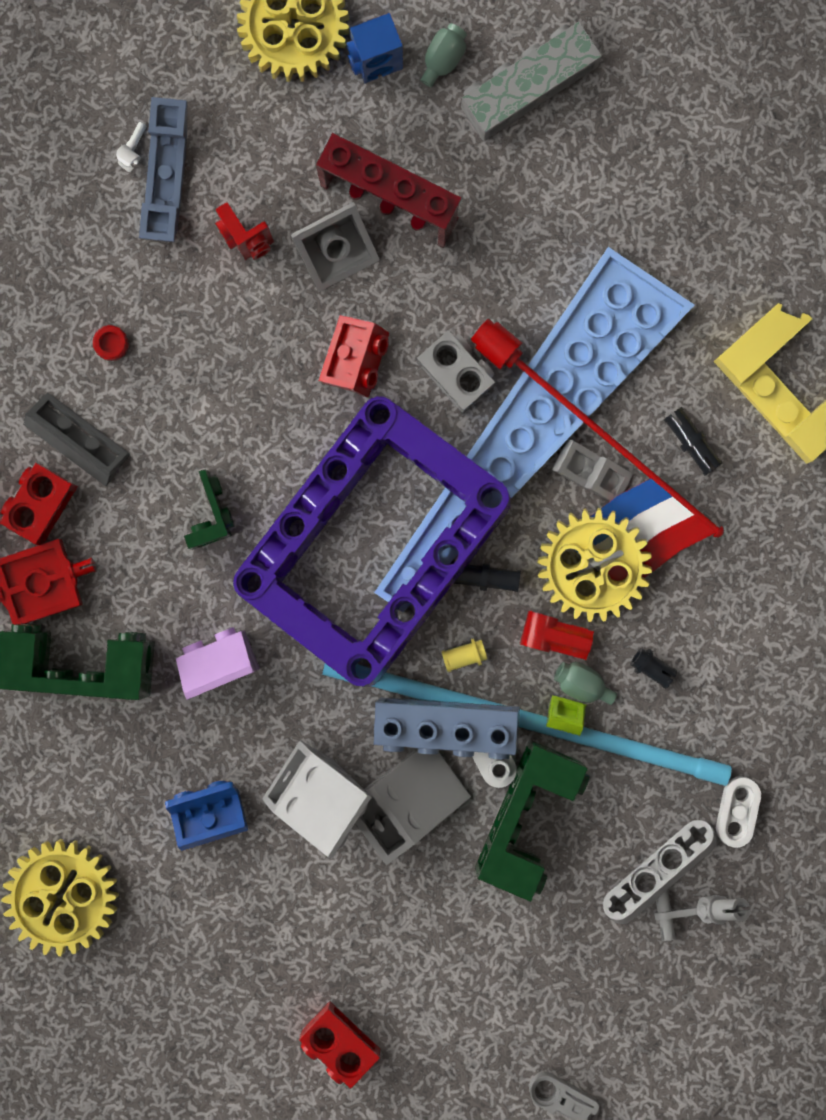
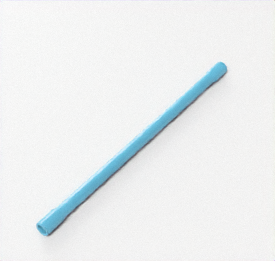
M325 663L322 675L347 681ZM357 663L355 668L356 675L361 679L367 678L372 668L361 666ZM387 672L380 681L372 686L419 700L502 705ZM520 709V728L680 771L716 784L727 786L732 770L730 765L705 758H694L583 727L581 735L578 736L546 727V716Z

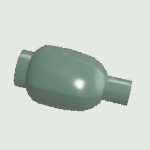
M450 23L447 29H440L431 41L425 55L427 69L420 79L426 86L432 88L438 76L450 73L465 53L466 43L464 39L467 33L459 26Z
M575 661L570 664L562 662L556 670L554 680L560 683V688L565 694L586 703H592L599 699L609 705L614 703L617 693L605 687L604 679L594 669Z

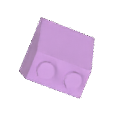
M234 627L215 634L214 636L217 641L204 646L201 640L182 648L184 655L176 658L186 700L260 669L245 631L236 633Z

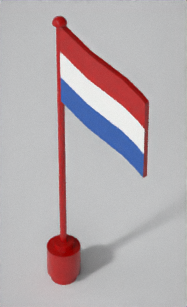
M488 318L471 338V341L476 344L475 349L500 370L505 365L511 369L516 364L650 478L617 495L601 508L603 518H608L609 514L615 511V522L619 523L627 517L629 519L626 527L628 531L634 527L639 528V533L635 540H647V545L640 549V551L651 552V558L642 562V564L651 566L653 572L681 550L712 534L716 538L724 534V527L722 525L720 527L716 526L519 359L523 354L519 349L522 342L498 321L493 323ZM599 534L593 539V544L599 550H607L612 546L613 539L607 534ZM619 550L600 562L590 558L589 563L600 571L601 563L620 557L624 553ZM617 565L610 568L608 575L614 581H622L627 577L628 571L625 567ZM642 574V577L645 578L649 574Z

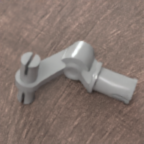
M668 889L656 899L657 912L654 913L655 920H659L661 941L676 940L673 918L698 915L704 923L722 925L727 921L744 922L749 918L750 910H740L739 907L750 905L744 898L727 899L725 896L712 895L700 898L697 907L671 910Z

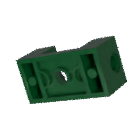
M12 624L11 630L0 631V689L141 700L149 697L151 694L155 641L146 640V633H119L117 639L107 640L105 672L87 671V673H79V676H73V669L52 668V670H48L51 632H42V625Z
M529 739L516 769V776L509 785L475 865L477 879L530 902L535 893L541 894L547 880V874H544L545 867L543 864H540V857L513 846L522 828V824H519V818L523 810L528 812L532 806L536 791H533V785L573 802L577 794L582 796L590 776L586 774L588 768L581 761Z

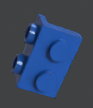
M216 781L209 784L207 789L197 792H180L174 796V799L165 801L166 810L171 814L177 846L181 851L248 831L239 790L233 782Z

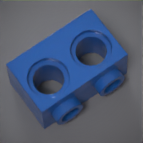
M390 13L350 28L351 41L346 43L350 54L348 59L354 75L361 74L364 84L378 79L379 74L384 77L403 69V46Z

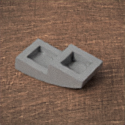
M567 439L552 468V471L608 501L623 493L633 476L631 472L608 458L600 457L579 443Z

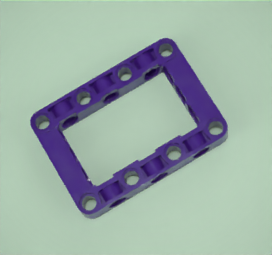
M377 396L364 404L247 557L234 576L233 586L240 597L351 684L370 687L380 681L506 516L511 507V497L503 483L390 399ZM378 411H390V417L386 423L381 425L374 423V416ZM388 444L463 500L466 507L450 528L446 526L421 559L423 564L407 585L402 584L377 617L380 620L365 640L357 641L282 581ZM338 465H346V476L338 481L333 480V469ZM492 491L500 493L502 501L497 507L488 508L484 506L483 499L487 493ZM296 520H303V532L299 536L292 537L290 534L291 524ZM449 547L456 548L459 553L457 561L451 565L442 564L441 554L443 550ZM259 575L261 586L256 592L251 593L248 590V581L252 576ZM412 603L415 608L414 617L408 622H402L398 617L399 608L403 604ZM367 659L372 667L371 673L367 678L361 679L356 675L355 668L360 660Z

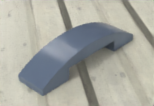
M151 97L148 133L151 135L145 203H142L139 238L175 242L186 159L187 101Z

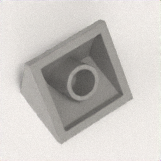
M354 202L291 234L294 246L318 292L380 260Z

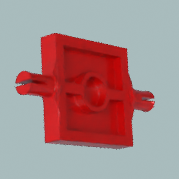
M62 539L50 541L0 558V602L8 610L12 624H27L82 606L83 603L77 588V577L97 571L96 566L82 569L83 567L95 564L93 558L91 557L73 564L67 557Z

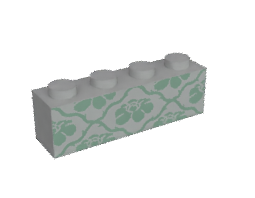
M579 21L571 27H568L567 24L561 26L551 34V40L541 46L538 43L530 46L522 53V59L512 65L509 62L501 65L493 72L491 79L483 84L478 81L464 91L461 108L483 142L599 66L602 55Z

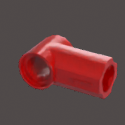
M528 611L520 645L548 653L551 650L587 660L593 642L594 631L558 622L559 619Z

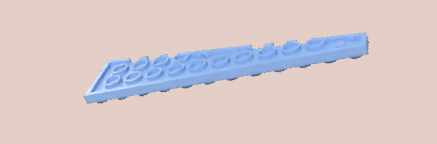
M608 247L528 366L589 417L695 305ZM523 372L466 457L503 483L512 498L583 424V421ZM447 488L443 490L374 592L375 594L389 602L402 584L407 585L423 564L421 559L446 526L450 528L466 506L463 500ZM496 491L487 493L483 499L484 506L488 508L497 507L502 501V495ZM454 547L443 550L441 554L442 564L449 565L459 554L458 550ZM412 603L403 604L399 610L404 612Z

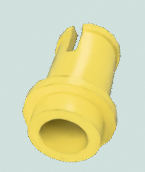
M474 638L471 639L469 644L441 651L448 672L478 663L480 666L482 665L481 661L488 660L482 640L475 641Z

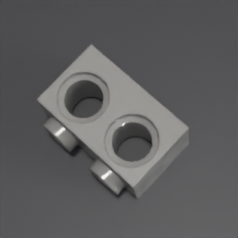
M448 330L417 357V364L463 414L494 387L495 382L492 377L495 374L482 359L477 362L469 354L472 348L459 333L453 336ZM444 349L451 350L456 355V361L449 366L442 365L437 360V354ZM466 375L475 376L479 381V388L473 392L465 391L460 385L461 378Z

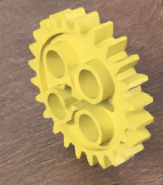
M240 0L241 9L246 12L237 14L238 23L243 25L237 28V32L240 38H245L241 42L243 51L251 50L248 54L251 63L260 60L258 66L262 73L271 67L273 79H276L280 72H284L286 81L290 82L293 73H298L300 81L304 82L305 72L310 71L317 78L318 66H322L325 70L329 71L328 58L340 59L336 47L346 48V39L342 36L348 35L350 31L349 25L344 23L349 20L348 11L342 10L345 7V0H281L286 3V6L281 10L270 8L272 2L276 0ZM309 4H317L321 7L315 14H309L304 11V8ZM264 19H269V20H270V21L267 22V23H263V20H264ZM292 19H298L295 28L288 27ZM319 25L324 26L323 29H318L316 27H318ZM272 34H278L283 37L281 42L276 45L266 42V39ZM311 37L317 40V44L312 48H304L300 45L305 38Z
M585 508L582 512V519L579 520L573 513H569L570 524L568 526L560 520L557 521L556 525L560 531L559 534L548 531L547 537L553 543L541 544L540 549L547 553L548 556L538 557L537 563L547 566V568L541 570L538 573V577L549 578V581L543 585L542 589L543 591L554 590L550 602L554 603L561 599L563 601L561 612L564 613L570 607L574 608V619H577L582 611L587 612L588 622L592 621L594 613H599L604 622L607 619V611L611 610L618 618L620 617L619 606L623 605L631 610L633 608L629 599L631 596L636 599H642V593L637 587L649 586V581L642 577V574L652 573V567L642 564V562L651 558V552L640 551V549L647 545V540H635L639 533V528L634 527L628 531L626 529L629 521L627 517L617 523L615 522V511H612L608 518H603L602 510L598 508L595 517H590ZM599 534H607L613 539V544L607 550H599L593 544V539ZM566 549L577 550L581 555L580 561L573 565L565 563L561 554ZM619 550L624 553L620 557L601 563L599 572L589 568L570 580L566 578V575L587 568L590 558L600 562ZM617 565L623 566L628 571V575L622 581H614L608 575L610 568ZM583 580H589L594 583L596 590L589 596H583L577 591V584Z
M63 839L56 841L54 849L49 841L41 844V852L35 846L28 850L30 859L25 856L17 859L21 869L13 867L9 870L8 873L15 880L7 881L3 884L5 889L12 891L11 894L1 899V902L11 904V908L3 913L5 917L14 916L16 921L10 925L9 929L13 930L20 927L23 931L19 935L18 940L22 941L29 936L32 939L30 943L31 950L41 943L43 944L44 955H47L55 947L57 955L62 956L65 953L66 946H68L72 954H76L79 951V942L86 949L93 944L91 936L98 940L103 936L104 933L100 926L108 928L111 925L112 921L105 914L110 915L117 911V907L109 903V901L115 900L119 896V893L109 891V887L114 885L117 879H106L105 874L111 869V866L108 865L100 868L98 863L102 855L99 854L93 859L90 858L91 846L88 845L79 852L76 840L69 845L68 849H65ZM52 865L59 869L61 873L60 881H52L48 878L47 866ZM76 870V877L63 895L64 902L56 908L50 924L46 925L44 920L57 900L56 893L65 886L71 871ZM83 882L90 886L92 890L91 898H83L78 894V883ZM35 896L42 900L44 905L43 912H37L31 908L30 897ZM61 914H68L73 918L75 923L73 929L62 926L60 922Z

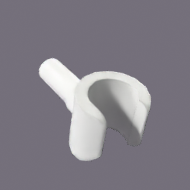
M141 122L138 123L127 144L122 145L117 150L118 164L127 172L133 170L132 163L137 165L141 159L134 152L147 127Z

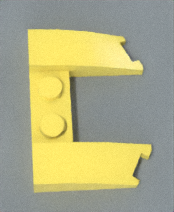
M778 303L715 359L714 363L807 464L813 462L826 450V400L810 413L765 362L808 324L812 318L805 313H802L801 317L797 318L782 312V304Z

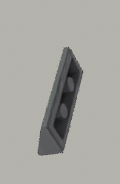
M48 392L25 414L24 426L104 486L108 485L130 455V453ZM49 403L51 406H53L66 417H62L60 414H58L56 411L50 408L47 404ZM71 421H73L75 424H77L79 427H81L83 430H85L87 433H89V434H90L91 436H93V437H89L87 434H85V433H84L83 431H81L79 428H77L76 426H74ZM99 442H101L103 445H105L107 448H109L111 451L117 454L118 457H116L103 446H101Z

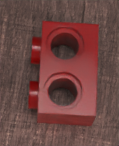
M35 463L33 467L29 466L19 479L21 487L15 497H9L4 503L0 512L3 515L0 524L31 543L41 545L46 541L78 486L47 467ZM44 479H50L53 485L52 492L48 496L42 497L38 490L39 484ZM30 508L34 513V521L30 526L24 527L20 517L24 510Z
M331 1001L320 1010L300 1034L299 1041L302 1043L300 1046L305 1054L313 1060L318 1058L328 1067L326 1071L336 1083L341 1085L344 1082L350 1089L380 1058L381 1048ZM320 1028H328L332 1030L334 1037L329 1041H323L317 1037L316 1031ZM347 1052H353L359 1056L360 1061L354 1065H348L343 1062L341 1056Z

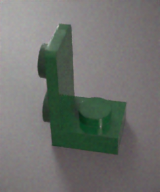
M206 469L200 470L199 475L217 524L212 526L211 521H205L190 527L192 533L184 536L187 547L190 550L231 537L230 528L235 527L229 508L222 509L218 498L219 495L223 494L220 481L216 474L210 476L209 471Z

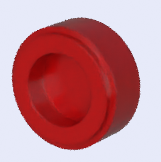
M113 325L104 326L93 337V348L97 355L104 360H119L128 351V337L119 327Z

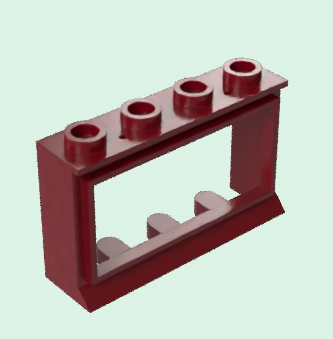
M334 133L331 134L316 163L320 186L327 190L335 175L352 184L349 189V195L352 199H360L364 192L367 191L382 199L380 204L382 214L390 215L396 206L413 215L411 219L412 229L419 231L423 229L426 222L438 227L437 245L444 248L459 219L458 208L462 197Z

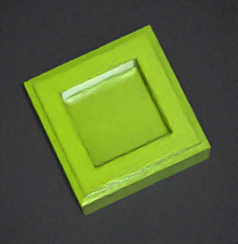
M552 695L546 727L580 736L584 727L586 704Z

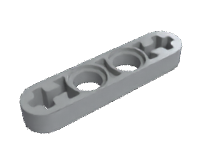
M694 820L685 825L608 892L603 901L605 914L618 924H627L636 918L714 849L717 838L712 827L702 820ZM695 831L701 834L706 832L704 835L706 842L702 845L698 841L693 843L695 838L692 834ZM682 841L687 847L690 846L689 849L693 853L690 857L684 848L679 845ZM670 852H678L682 855V863L676 869H667L664 866V859ZM644 875H653L656 880L653 890L646 893L639 891V879ZM629 887L641 899L637 903L626 891ZM617 899L621 902L629 899L624 904L627 910L623 914L619 911L614 912L616 906L613 903Z

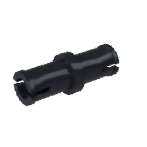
M680 407L674 413L682 422V425H679L671 414L664 419V422L668 424L682 443L680 446L682 451H688L702 470L703 475L706 476L713 470L705 461V458L710 460L715 469L723 462L704 439L707 436L704 431L699 432L684 412L683 407Z
M483 563V566L467 565L454 584L480 587L481 591L493 588L518 592L521 570L491 568L490 564Z

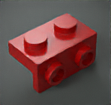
M228 202L215 209L220 218L215 224L230 250L237 246L245 260L250 257L253 260H257L271 250L269 245L274 243V240L265 221L246 232Z

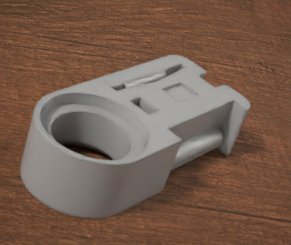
M540 1072L530 1081L529 1092L532 1101L553 1115L555 1111H558L572 1120H591L592 1114L596 1115L599 1110V1103L595 1097L549 1072ZM544 1080L550 1081L555 1085L553 1095L548 1098H541L535 1093L537 1084Z

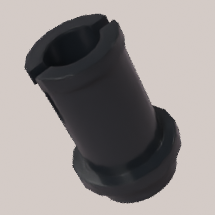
M640 648L630 663L635 668V673L639 674L642 672L660 684L664 689L668 688L673 682V679L670 677H676L677 670L653 656L651 649L645 650Z

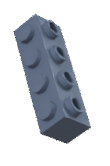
M381 697L375 702L374 745H383V750L388 752H402L404 747L418 748V753L438 754L440 749L453 750V755L459 757H472L474 752L488 753V757L492 759H509V756L516 755L518 750L520 707Z

